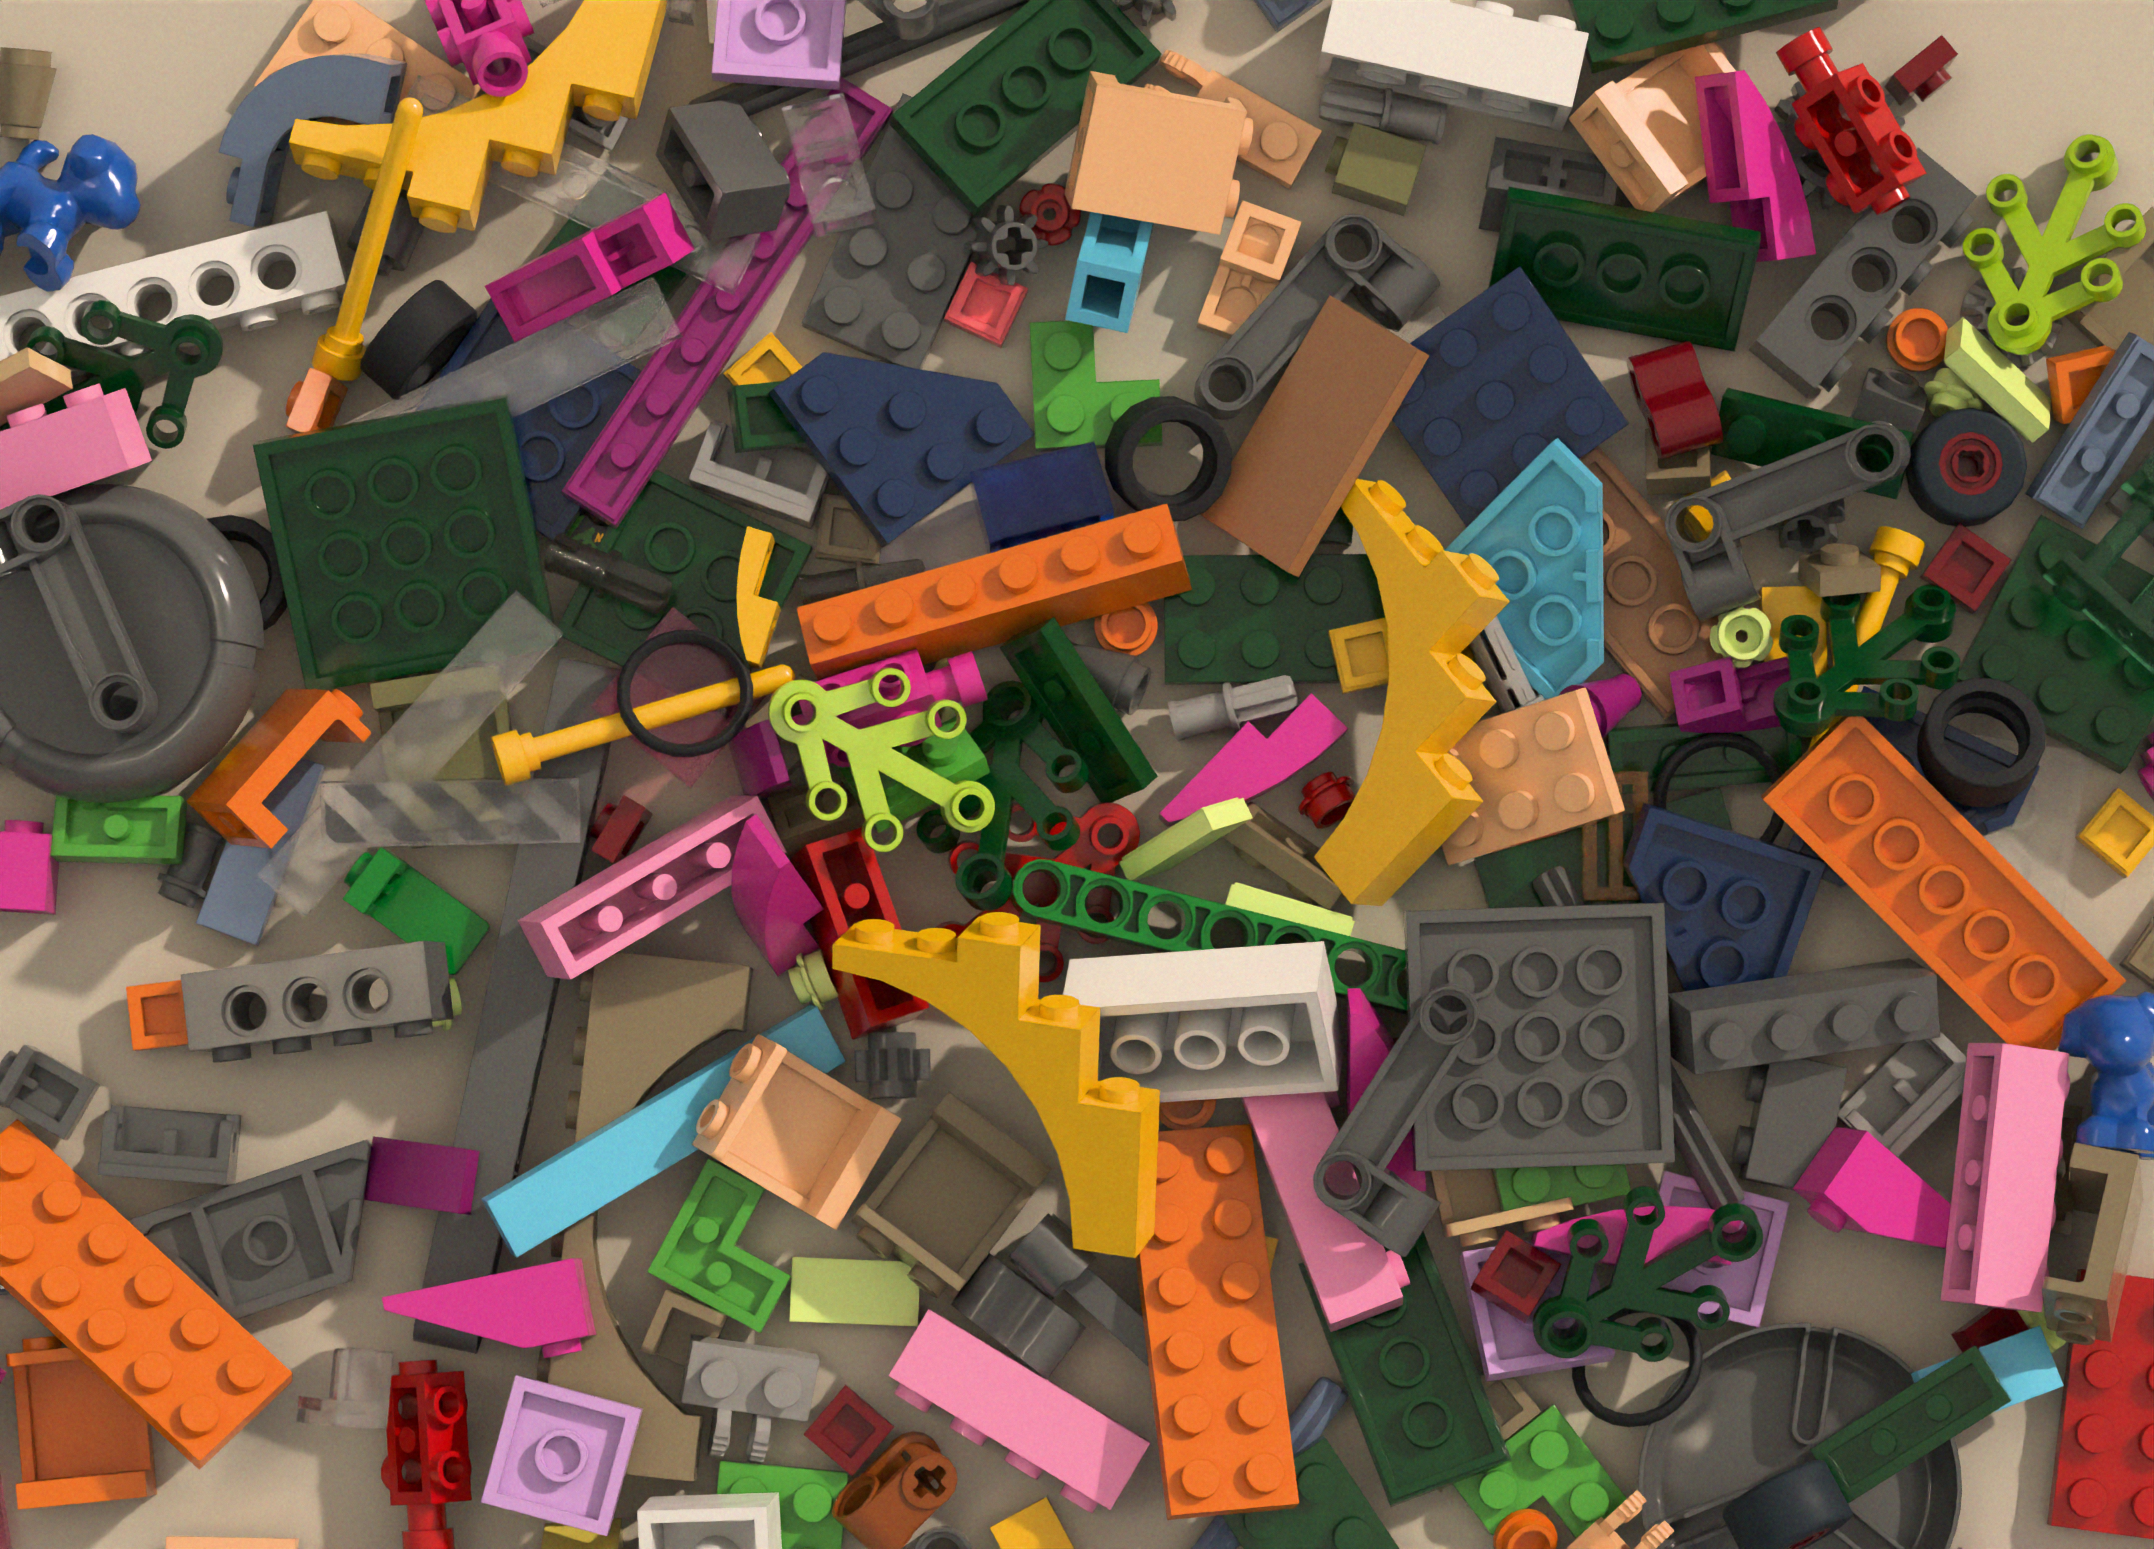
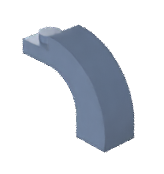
M361 53L317 56L287 65L260 82L236 109L225 130L218 152L242 159L241 167H235L227 186L226 200L228 204L233 205L229 221L250 227L272 223L284 163L290 148L289 139L295 119L316 121L326 116L365 125L393 123L400 100L407 63L382 56Z

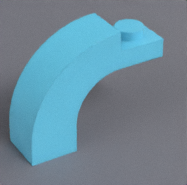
M1090 212L1084 240L1077 259L1065 320L1128 333L1154 223Z

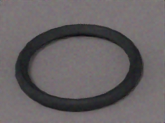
M674 630L661 633L645 641L632 652L622 667L617 682L616 700L620 716L625 725L642 744L656 752L673 757H695L709 754L725 746L738 735L748 720L753 705V683L750 671L742 657L727 642L712 634L697 630ZM677 643H695L709 647L721 654L735 671L740 686V702L736 714L728 726L717 735L705 741L692 744H676L651 734L637 719L630 701V685L634 673L642 661L654 651Z
M1710 734L1695 738L1682 745L1667 759L1658 774L1655 784L1653 806L1667 810V790L1677 768L1688 757L1712 747H1731L1751 755L1765 768L1772 781V785L1783 774L1772 756L1763 747L1750 739L1734 734ZM1773 811L1770 824L1759 838L1760 840L1773 843L1780 833L1784 820L1775 811Z
M1623 1308L1607 1317V1320L1615 1321L1629 1314L1642 1313V1311ZM1663 1316L1670 1319L1681 1329L1689 1347V1366L1686 1377L1679 1389L1669 1400L1657 1408L1643 1413L1627 1414L1615 1412L1604 1407L1592 1395L1585 1377V1366L1573 1367L1572 1379L1575 1391L1584 1407L1595 1417L1612 1425L1624 1427L1646 1426L1663 1420L1678 1410L1690 1397L1697 1385L1703 1366V1348L1698 1331L1693 1323L1689 1320Z

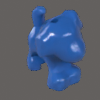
M94 134L82 135L72 145L71 150L67 153L58 180L45 178L38 172L40 168L55 161L59 156V149L47 141H32L22 149L16 162H7L0 167V256L4 248L5 237L19 233L16 242L17 246L28 247L31 256L23 266V269L35 285L47 292L60 290L69 282L73 274L74 261L66 253L68 241L76 235L85 223L112 230H121L134 222L140 211L141 205L136 194L138 179L136 163L115 142Z
M2144 991L2137 996L2103 995L2088 999L2065 1015L2058 1051L2069 1053L2071 1057L2086 1058L2097 1069L2092 1075L2089 1091L2092 1116L2077 1126L2076 1143L2137 1154L2140 1160H2154V1066L2149 1062L2154 1056V994Z

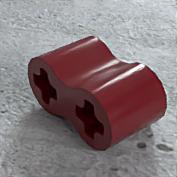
M1690 341L1627 358L1628 373L1633 393L1639 409L1646 420L1654 449L1660 460L1723 442L1718 410L1711 391L1705 383L1697 355Z

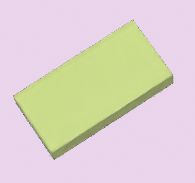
M1964 317L1951 326L1946 334L1944 363L2027 441L2035 442L2049 430L2051 399Z
M1236 797L1202 807L1122 857V861L1119 864L1127 880L1131 881L1168 871L1253 819L1244 798L1239 799Z
M1235 882L1234 885L1231 884L1225 905L1351 936L1355 922L1351 916Z
M792 1257L789 1321L918 1327L920 1288L907 1276L912 1268L903 1261Z

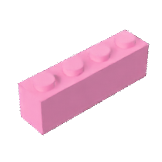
M99 383L64 395L63 398L67 408L47 415L45 407L41 403L7 415L10 428L0 431V510L28 496L37 494L53 496L152 461L126 388L104 395Z
M731 795L517 920L547 977L571 980L729 887L732 881V867L739 838L745 822L755 814L760 818L782 851L786 853L758 796Z
M1968 1043L1941 1301L2008 1310L2042 1312V1286L2044 1278L2050 1277L2047 1266L2050 1231L2056 1220L2054 1194L2057 1166L2063 1155V1141L2061 1138L2063 1108L2070 1090V1077L2067 1072L2069 1053L2005 1043Z
M1337 1092L1240 1097L1330 1332L1403 1305V1295L1400 1288L1410 1285V1280L1401 1256L1391 1250L1386 1252L1383 1245L1365 1234L1355 1223L1326 1206L1318 1198L1314 1189L1313 1175L1317 1165L1339 1132L1330 1110L1340 1106ZM1338 1161L1331 1164L1326 1171V1181L1329 1188L1340 1195L1356 1193L1361 1188L1353 1169L1356 1166L1347 1161Z
M928 1309L889 1374V1377L899 1382L894 1392L895 1395L925 1413L928 1412L932 1403L955 1416L949 1425L951 1429L980 1446H983L987 1437H990L1010 1449L1004 1459L1007 1463L1036 1480L1044 1470L1063 1481L1065 1485L1059 1494L1090 1513L1094 1512L1098 1503L1109 1510L1112 1509L1150 1445V1441L932 1309Z

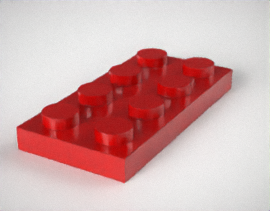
M2077 1269L2076 1282L2084 1280L2085 1269ZM2126 1275L2111 1342L2095 1339L2094 1344L2091 1345L2068 1343L2047 1525L2154 1539L2153 1278Z

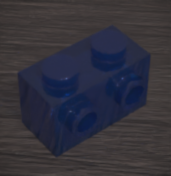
M1095 442L970 472L972 497L988 554L1114 518V510Z

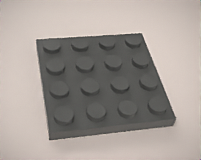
M1664 903L1404 912L1408 1023L1425 996L1434 987L1444 983H1456L1466 987L1475 996L1479 1005V1019L1473 1033L1412 1126L1413 1171L1675 1162ZM1443 996L1432 1004L1431 1018L1439 1029L1447 1032L1456 1031L1467 1023L1468 1010L1459 998Z

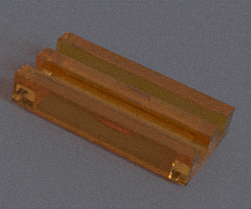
M1613 771L1621 799L1622 784H1633L1634 831L1643 803L1648 804V772ZM1623 811L1609 816V886L1598 887L1597 820L1582 824L1584 901L1640 900L1634 886H1623Z

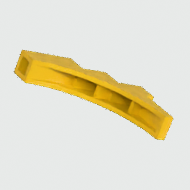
M584 0L567 28L533 63L527 66V80L517 92L503 97L492 96L486 93L446 112L422 117L401 187L403 190H408L407 198L412 217L419 218L420 224L438 232L454 233L457 227L474 231L493 161L501 162L502 168L520 176L535 177L538 175V172L556 175L574 106H580L589 116L604 121H617L620 116L636 120L669 0ZM295 119L289 139L294 162L301 165V169L314 177L336 180L340 174L361 179L365 186L374 190L393 123L345 126Z
M1357 478L1340 507L1358 532L1377 577L1387 623L1389 680L1382 729L1367 775L1344 819L1318 850L1314 858L1350 904L1383 906L1483 803V800L1469 784L1472 781V775L1457 758L1447 753L1497 702L1482 684L1486 680L1482 670L1475 662L1461 654V652L1510 601L1495 584L1499 580V576L1487 561L1474 553L1465 555L1444 551L1443 546L1433 534L1419 525L1415 526L1405 514L1403 509L1406 507V502L1396 489L1383 480L1373 482Z
M991 912L981 917L978 916L956 938L955 932L944 928H927L919 932L894 929L893 923L881 919H867L854 923L833 944L832 969L880 980L923 999L968 1029L1007 1067L1035 1106L1058 1154L1070 1200L1073 1249L1136 1258L1154 1235L1160 1090L1139 1087V1083L1136 1080L1125 1077H1111L1098 1081L1100 1007L1080 1005L1078 999L1068 995H1049L1038 999L1041 925L1019 922V917L1014 914Z

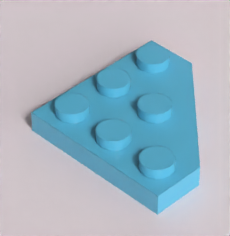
M1557 438L1444 550L1465 555L1470 553L1477 554L1496 571L1499 580L1495 584L1510 601L1497 617L1508 640L1512 644L1516 657L1530 685L1539 694H1542L1543 698L1548 699L1559 696L1560 692L1570 685L1583 683L1604 663L1603 483ZM1483 629L1481 632H1482L1484 638L1490 643V641H1489V639H1488V637H1487V635H1486V633H1485V631H1484V629Z

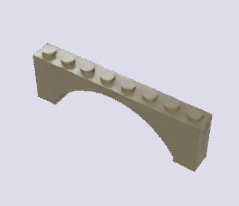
M617 952L583 972L580 983V1001L590 1002L588 1026L576 1028L572 1059L573 1065L583 1066L580 1091H569L565 1128L576 1130L575 1143L641 1105L647 1096L674 1068L700 1048L729 1031L746 1032L753 968L746 965ZM598 1210L552 1236L551 1257L562 1258L561 1261L571 1258L582 1259L596 1335L580 1338L582 1351L544 1358L541 1347L537 1367V1380L642 1408V1415L625 1475L694 1482L698 1477L704 1415L688 1414L663 1391L642 1366L623 1336L609 1305L601 1276L597 1245Z

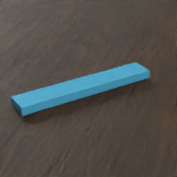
M812 1004L760 1034L786 1048L787 1051L825 1074L846 1062L818 1007ZM755 1037L483 1197L481 1200L511 1255L519 1257L697 1151L698 1148L694 1147L692 1143L698 1135L696 1125L702 1111L712 1100L720 1098L732 1078L729 1075V1070L733 1059L744 1045L752 1044Z

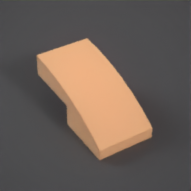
M1242 200L1199 316L1197 328L1227 339L1231 338L1281 282L1302 222Z

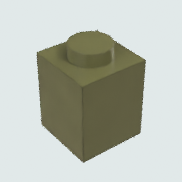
M1354 122L1349 139L1336 136L1325 172L1336 175L1332 193L1404 216L1427 145Z

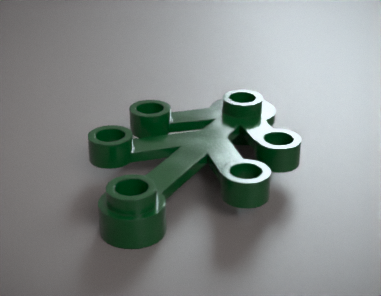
M104 300L95 301L85 309L81 321V331L84 337L98 345L109 344L117 337L149 347L151 350L133 358L67 338L58 329L50 326L39 327L31 333L26 347L40 353L35 344L38 342H49L54 345L57 353L53 355L40 353L41 355L59 364L96 374L73 385V389L44 403L47 415L67 408L63 398L64 395L99 383L104 395L126 388L136 415L145 382L169 372L162 405L156 407L151 412L146 427L148 439L155 446L165 449L176 447L184 438L187 427V418L184 411L194 378L206 375L214 370L220 362L223 352L221 334L208 319L194 314L183 315L165 325L122 312L116 305ZM94 316H104L111 321L113 326L109 329H99L92 324L91 318ZM185 342L193 343L199 347L201 353L198 355L184 353L179 349V345ZM160 420H168L173 422L178 430L172 433H165L157 427L156 423ZM9 422L1 425L0 431L9 429Z
M1937 585L1918 587L1906 599L1904 613L1859 647L1855 621L1859 615L1860 594L1822 597L1820 615L1828 623L1833 667L1818 678H1816L1812 657L1818 644V623L1805 615H1792L1785 618L1780 627L1779 647L1787 655L1789 681L1777 688L1773 700V709L1782 728L1796 736L1811 737L1823 733L1836 716L1885 717L1893 721H1905L1912 718L1917 710L1919 690L1916 685H1926L1937 690L1948 689L1954 686L1958 680L1960 658L1956 652L1949 648H1929L1922 654L1921 660H1887L1914 639L1920 642L1936 643L1947 639L1952 634L1956 605L1951 599L1949 592ZM1853 685H1881L1879 693L1845 692Z
M1018 681L999 683L988 692V700L983 702V722L969 733L983 754L995 746L992 764L989 765L990 773L975 781L984 785L991 792L995 802L994 815L990 823L981 830L978 854L969 857L960 865L955 878L956 887L968 904L982 911L995 910L1002 907L1008 901L1012 891V876L1004 866L1014 799L1035 821L1037 833L1050 849L1055 851L1069 849L1077 842L1080 836V826L1070 811L1064 807L1055 806L1020 768L1023 742L1046 764L1045 772L1054 787L1062 793H1073L1081 789L1088 780V767L1076 751L1065 749L1042 725L1044 715L1023 683ZM1022 710L1016 717L1008 720L1013 712ZM1075 765L1074 771L1070 775L1059 777V773L1064 767ZM967 795L959 803V812L965 819L971 817L981 808L980 801L975 795ZM940 808L928 811L917 823V836L926 848L933 853L948 852L959 840L960 831L950 827L944 821ZM1067 822L1065 829L1061 833L1050 835L1051 829L1056 824ZM946 825L945 831L940 836L930 838L932 831L936 827ZM996 881L989 890L981 893L982 888L987 883Z
M1647 1186L1632 1189L1625 1196L1623 1202L1627 1226L1610 1284L1589 1296L1588 1292L1595 1262L1600 1261L1607 1254L1609 1243L1605 1229L1598 1221L1581 1219L1575 1222L1567 1233L1571 1257L1560 1295L1544 1301L1533 1316L1532 1329L1538 1345L1547 1353L1560 1358L1579 1356L1590 1345H1597L1637 1353L1645 1361L1658 1362L1669 1356L1674 1345L1670 1328L1664 1320L1657 1317H1647L1640 1320L1635 1326L1605 1320V1318L1623 1308L1693 1321L1696 1326L1704 1330H1714L1723 1326L1729 1318L1730 1309L1726 1296L1720 1288L1713 1285H1704L1689 1293L1661 1286L1716 1255L1731 1262L1744 1261L1754 1256L1760 1249L1763 1241V1232L1755 1212L1743 1204L1731 1203L1723 1205L1711 1215L1707 1229L1645 1263L1654 1229L1659 1227L1665 1218V1208L1660 1194L1655 1189ZM1650 1202L1655 1205L1654 1210L1648 1215L1639 1216L1633 1213L1635 1207L1640 1203ZM1740 1220L1744 1222L1742 1228L1737 1232L1727 1233L1722 1230V1227L1731 1221ZM1585 1235H1595L1599 1238L1598 1242L1590 1248H1582L1577 1245L1578 1240ZM1707 1301H1715L1720 1304L1718 1309L1711 1314L1698 1312V1308ZM1571 1317L1575 1319L1574 1324L1566 1329H1558L1553 1326L1557 1320ZM1651 1333H1658L1664 1336L1662 1341L1654 1346H1647L1642 1343L1644 1337Z

